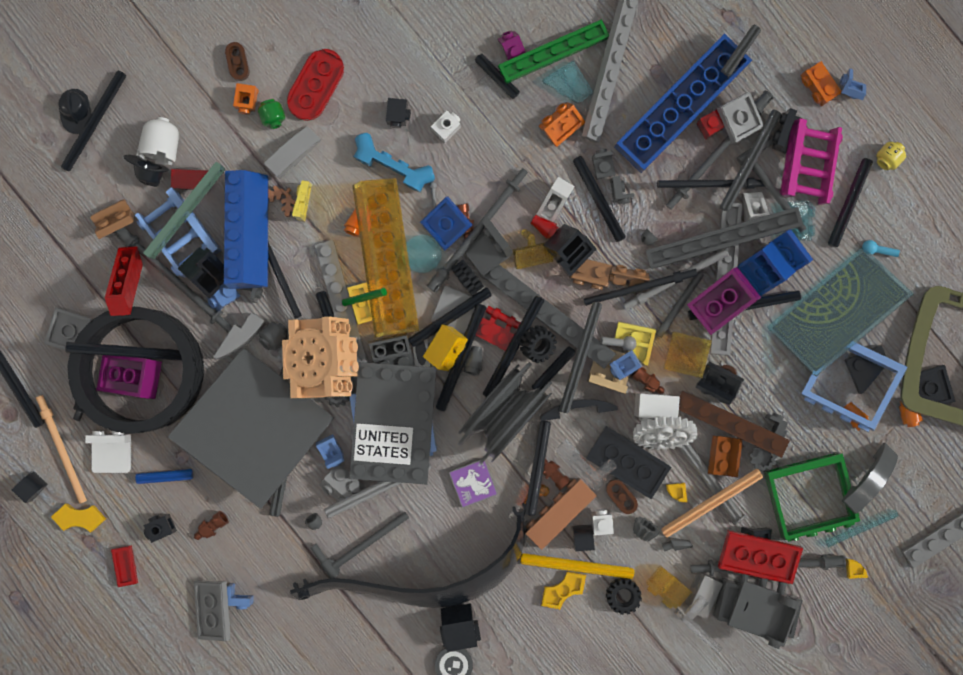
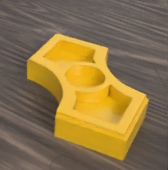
M68 503L64 504L51 516L63 531L70 527L78 526L87 529L90 533L106 520L105 516L95 505L81 510L73 508Z
M567 571L563 580L558 584L544 586L541 606L560 610L563 602L568 597L582 595L586 574Z

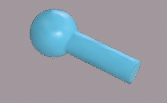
M867 240L862 245V250L867 255L880 253L899 257L900 250L879 246L873 240Z

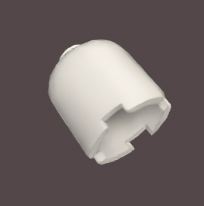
M163 117L147 121L142 129L136 156L143 161H147V158L156 160L155 164L171 166L176 161L179 141L177 127L170 123L169 119Z

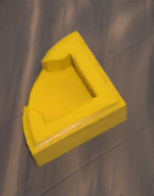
M685 483L665 484L667 492L671 497L680 502H687Z
M846 558L848 579L868 578L867 571L859 562Z

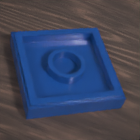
M448 196L420 221L444 251L473 226Z

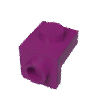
M515 31L504 32L501 35L502 37L498 38V42L501 44L507 60L526 53L520 36Z

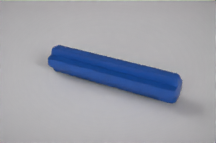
M193 470L138 473L135 476L136 484L193 479Z

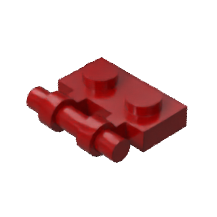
M488 306L485 312L490 314L491 318L490 320L482 318L476 336L506 351L514 336L509 331L512 327L518 329L521 322L517 321L512 315L510 317L502 313L497 307L495 309ZM496 319L507 324L505 329L494 324Z

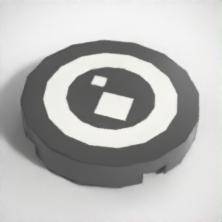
M445 647L437 654L435 660L437 675H471L473 660L466 649L447 652Z

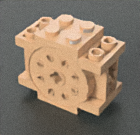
M322 317L307 320H288L289 340H282L283 379H290L291 398L351 396L353 388L351 377H357L359 365L357 362L358 344L356 338L349 337L351 329L349 319Z

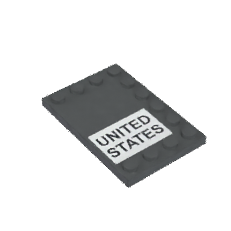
M359 362L350 479L428 484L436 368Z

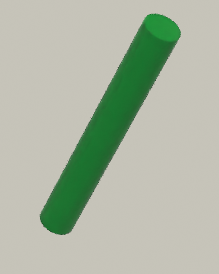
M381 288L342 300V305L349 306L386 296L387 290Z

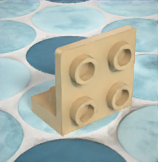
M612 350L616 354L605 369L593 361L587 382L626 394L628 388L626 384L629 376L619 380L610 371V363L625 354Z

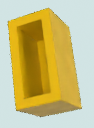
M442 324L423 357L438 370L449 371L454 366L458 355L464 350L468 339L455 328Z

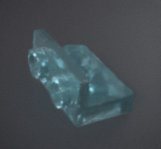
M809 201L787 202L791 208L799 207L803 224L807 228L802 233L797 228L792 229V232L798 240L812 241V236H815V226L812 225V217H815V206H812V203Z

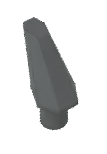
M672 537L669 538V542L662 544L664 551L670 549L677 551L693 547L690 540Z

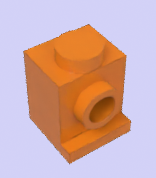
M236 83L233 106L238 109L239 113L250 114V111L255 112L257 95L259 93L258 88L253 85ZM246 98L250 99L248 104H244Z

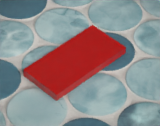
M728 530L718 568L793 585L803 548L798 545Z

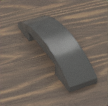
M883 443L873 456L875 461L859 484L852 486L842 499V502L854 514L860 512L872 501L886 484L896 466L898 455L886 443Z

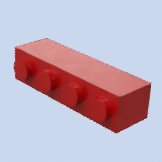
M137 246L121 247L117 250L105 294V301L110 316L131 315L143 266Z

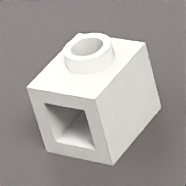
M446 111L431 126V130L446 143L461 128L459 123L461 120L454 112L450 114Z
M606 509L595 510L596 513H591L594 536L614 534L613 519L610 512H607Z

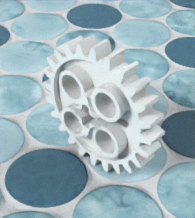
M665 416L662 418L655 417V420L647 419V422L641 421V424H636V427L633 428V440H635V443H638V446L643 445V448L650 447V450L657 448V450L675 449V447L682 448V445L693 443L697 436L696 424H693V421H688L687 418L681 420V417L676 419L673 416L669 418Z

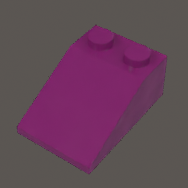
M736 267L693 299L687 306L709 334L712 335L758 301L761 296L738 267Z
M102 355L96 390L156 399L162 362L137 357Z

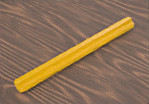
M524 553L521 554L520 563L523 565L633 579L634 569L629 567Z

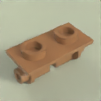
M624 265L612 266L611 273L613 274L609 276V281L612 284L622 286L626 285L627 280H630L629 286L650 280L649 273H646L645 270L638 268L631 270L627 269Z

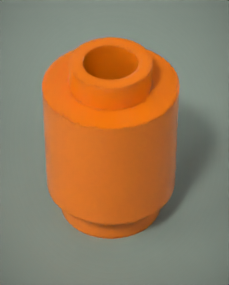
M900 401L899 409L903 424H907L908 427L919 426V422L923 421L922 415L906 409Z

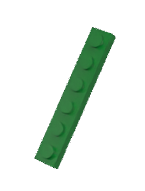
M601 19L498 65V68L507 84L603 42L609 38V33Z

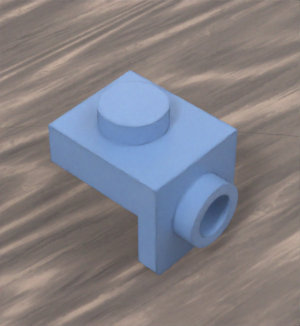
M849 68L847 74H843L839 82L841 93L852 99L863 100L866 96V84L852 80L853 69Z
M222 284L220 289L210 299L207 297V301L210 307L218 312L223 307L239 299L240 294L236 289H229L225 284Z
M633 350L610 363L611 373L619 380L626 378L643 367Z
M333 434L316 442V447L325 460L327 469L337 467L344 461V453Z
M230 583L227 586L228 606H236V609L243 610L253 604L254 595H234L235 583Z

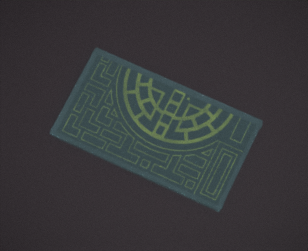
M862 247L767 328L813 375L818 376L912 297L914 293L870 252L865 251Z

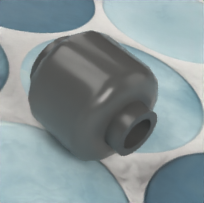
M269 323L259 332V342L267 350H277L282 346V340H288L286 327L282 323Z

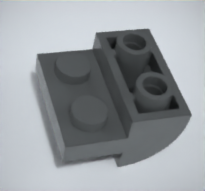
M404 333L369 341L374 363L415 366L408 334Z

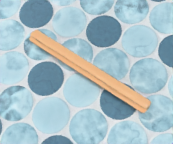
M759 469L753 470L662 527V533L666 538L673 535L762 479V473Z

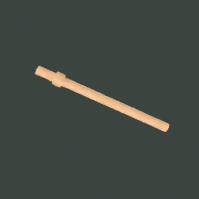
M38 396L36 400L41 410L42 420L45 419L79 504L87 501L52 418L54 416L51 408H48L44 396Z

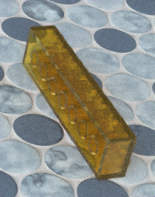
M397 179L359 181L352 185L368 292L381 288L387 290L386 296L369 300L375 338L419 331Z

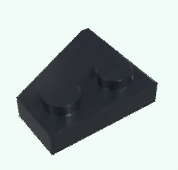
M882 345L870 349L886 357ZM858 355L844 360L859 394L864 393L884 369Z

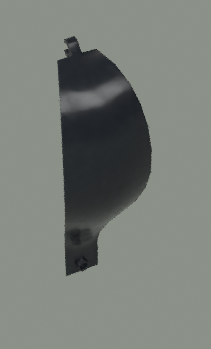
M522 503V512H517L515 506L512 507L514 515L517 516V529L509 547L493 563L465 580L444 587L411 589L352 579L330 578L318 580L310 584L306 579H303L304 586L299 588L298 583L294 582V589L290 590V594L298 600H305L310 596L327 590L341 589L361 592L410 606L427 608L456 606L479 598L498 586L512 572L519 561L525 543L524 516L526 515V504Z

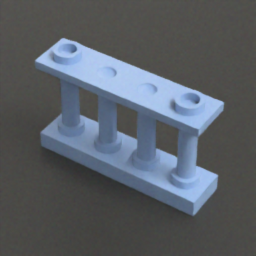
M172 187L166 191L169 196L167 198L168 201L148 216L144 217L140 213L135 214L138 219L136 221L138 226L143 231L146 229L153 240L161 230L156 233L150 223L171 207L175 208L177 206L179 208L184 202L178 191ZM193 211L184 221L185 223L189 222L192 226L190 232L167 248L165 245L161 250L172 264L170 268L174 274L184 278L186 276L177 268L187 258L179 263L173 256V253L193 238H201L204 242L201 244L203 250L208 248L215 255L222 251Z

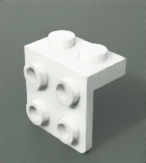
M92 431L91 435H86L85 443H92V471L94 473L130 472L131 434L112 431V434H104V431Z

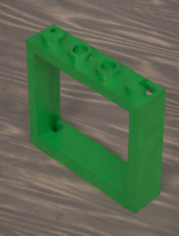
M835 452L763 471L782 539L788 540V542L798 541L801 536L814 537L818 535L817 532H833L837 530L836 527L843 526L848 528L855 525V522L860 521L859 513L854 514L846 506L848 515L787 530L774 479L834 464L844 498L851 488V483L843 453Z

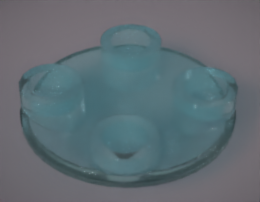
M417 235L408 240L403 255L410 269L419 273H427L438 266L442 252L440 245L434 238L428 235Z

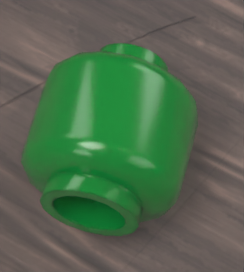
M275 99L261 102L258 114L262 125L271 129L281 127V123L286 118L281 103L275 101Z

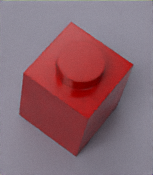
M717 109L696 123L705 140L725 128Z

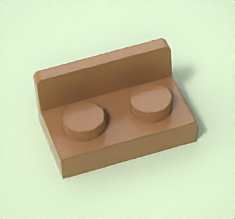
M125 199L91 215L90 218L96 226V236L98 239H101L134 222V213Z
M587 259L569 279L573 280V283L584 286V283L592 284L591 288L603 290V287H608L612 265Z

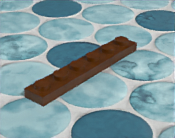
M685 391L681 392L679 411L780 458L783 457L790 442L789 439Z

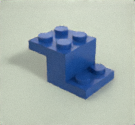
M789 230L764 245L752 256L737 265V267L757 293L762 296L786 281L797 270L809 264L813 258L792 230Z

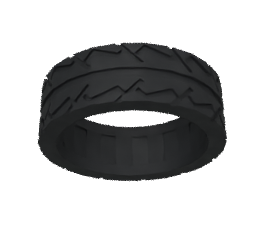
M137 306L132 307L131 315L110 316L109 311H106L89 322L78 334L75 342L100 344L108 333L121 324L134 320H147L160 326L172 337L177 344L182 358V382L171 404L152 418L135 420L115 413L98 395L92 374L95 354L70 353L67 368L72 396L83 413L94 423L111 431L124 434L150 432L167 427L179 420L195 403L204 378V361L199 343L192 332L179 319L163 311Z

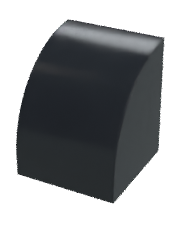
M32 472L17 483L12 491L24 503L33 501L48 484L36 472Z
M592 525L572 526L575 552L595 550Z

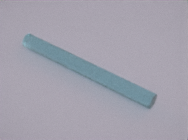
M896 510L890 511L825 540V543L829 548L890 521L899 515Z

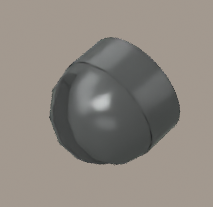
M648 229L641 235V241L645 245H652L658 240Z
M313 513L306 519L305 524L310 529L316 530L322 526V519L317 513Z

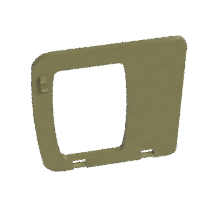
M935 286L929 288L924 293L917 312L905 360L907 370L902 378L900 399L904 407L912 412L963 426L962 409L924 399L919 395V382L925 348L938 305L944 303L963 309V292L961 293L943 286ZM950 294L958 296L959 301L949 300Z

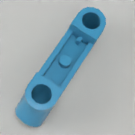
M362 133L356 136L357 151L353 158L371 167L373 162L376 161L404 176L403 184L419 193L424 184L435 180L431 166L427 165L412 170L408 168L409 164L402 160L397 162L391 159L392 155L382 151L379 153L376 151L370 134Z

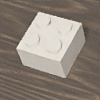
M635 393L634 416L639 417V420L647 422V419L653 420L655 417L662 418L663 416L666 418L673 416L676 419L679 413L680 397Z

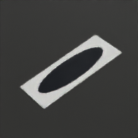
M427 339L413 347L414 362L417 367H430V362L423 357L428 349Z

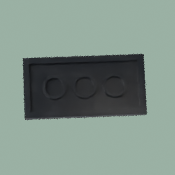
M605 426L586 456V459L651 500L672 468L608 426Z

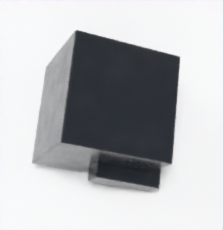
M563 224L543 245L569 276H572L597 250L587 236L583 235L578 229Z
M199 247L177 268L209 299L224 283V264L208 248L203 250Z
M471 603L441 608L442 626H440L443 647L446 646L447 652L478 647L477 641L481 640L478 620H474Z

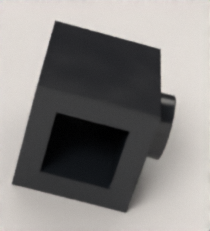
M388 98L387 125H390L391 128L406 126V122L410 121L411 109H408L407 99Z

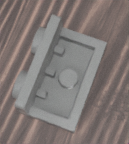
M341 465L334 467L320 483L322 490L327 495L333 496L336 502L366 489L357 479H350V473Z

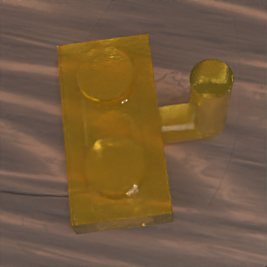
M523 229L521 234L527 239L528 246L513 249L515 268L522 269L553 262V257L543 246L545 243L536 244L534 234L527 229Z

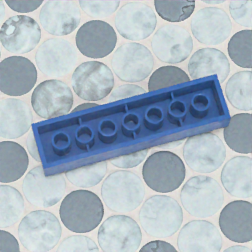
M724 33L616 143L614 148L642 173L749 65L752 59L745 54L729 77L724 75L721 70L738 47Z

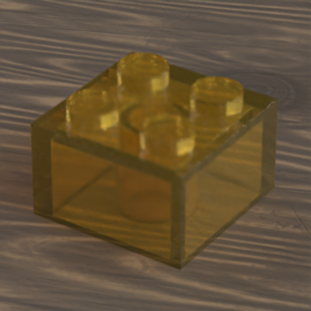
M672 331L663 369L703 378L712 340Z

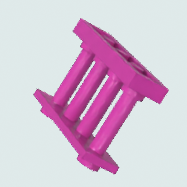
M799 118L794 120L790 130L780 193L784 198L795 196L796 192L819 197L818 205L829 204L833 198L832 189L839 145L843 138L841 134L842 127L831 129L827 133L807 128V120ZM809 136L827 140L826 152L804 147V137ZM807 155L825 159L823 170L801 166V156ZM799 173L822 178L820 189L798 185Z

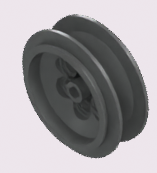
M530 362L521 370L518 369L520 367L519 364L515 366L482 402L459 431V434L465 433L458 443L459 446L463 445L470 436L481 431L485 432L487 440L484 451L487 453L480 460L479 464L481 465L489 456L493 458L491 460L493 462L552 395V393L549 395L545 393L553 383L551 380L543 389L536 388L528 392L520 390L522 377L532 365Z

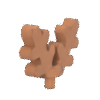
M277 186L273 187L275 190L273 192L268 189L269 201L274 202L275 197L277 200H281V203L285 204V206L281 207V210L285 212L286 217H290L291 211L293 212L291 204L294 205L296 202L289 194L291 189L288 187L285 191Z

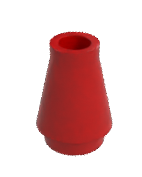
M535 215L530 223L546 239H550L560 228L557 226V223Z

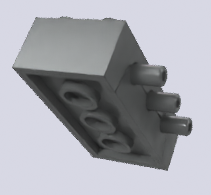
M741 574L739 582L722 578L721 582L723 585L718 594L713 614L717 620L729 621L743 580L748 581L749 575ZM760 578L758 585L766 588L768 579ZM779 582L775 592L801 602L788 636L794 639L803 600L795 595L786 594L787 583Z

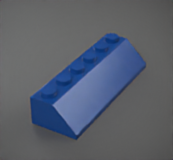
M247 170L225 171L224 284L229 289L268 287V175Z

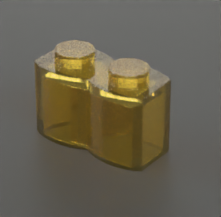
M661 565L646 581L649 586L647 590L654 596L659 594L664 598L662 602L669 609L674 607L677 610L692 593Z

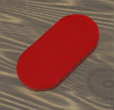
M330 49L315 51L305 62L287 96L289 110L296 118L303 121L314 120L322 114L344 74L343 61L335 51Z

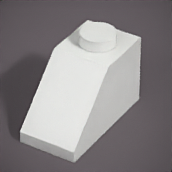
M558 177L536 215L554 222L575 186Z
M762 192L743 193L744 222L770 215Z

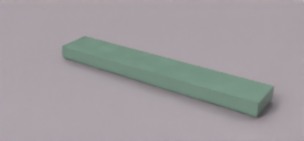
M217 161L213 164L143 254L152 259L157 257L223 174L225 168Z

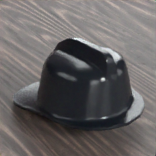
M70 89L65 91L59 99L60 118L63 127L68 132L80 134L91 116L89 99L83 91Z
M124 155V159L134 165L135 176L142 184L157 187L160 184L163 173L169 171L165 166L157 165L148 160L143 161L135 155Z

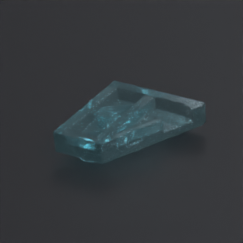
M574 60L542 80L543 84L549 85L561 95L569 97L576 104L594 93Z

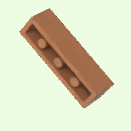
M575 478L572 479L566 486L568 489L563 494L559 492L553 498L554 503L549 507L546 505L539 512L540 516L536 520H530L525 526L527 528L525 534L541 550L597 496L580 478L577 480Z

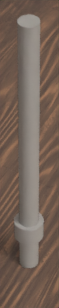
M725 248L684 271L696 269L699 272L727 257L729 253ZM675 282L654 287L645 292L641 291L636 294V297L623 303V305L628 310L639 303L643 304L648 301V298L673 286Z

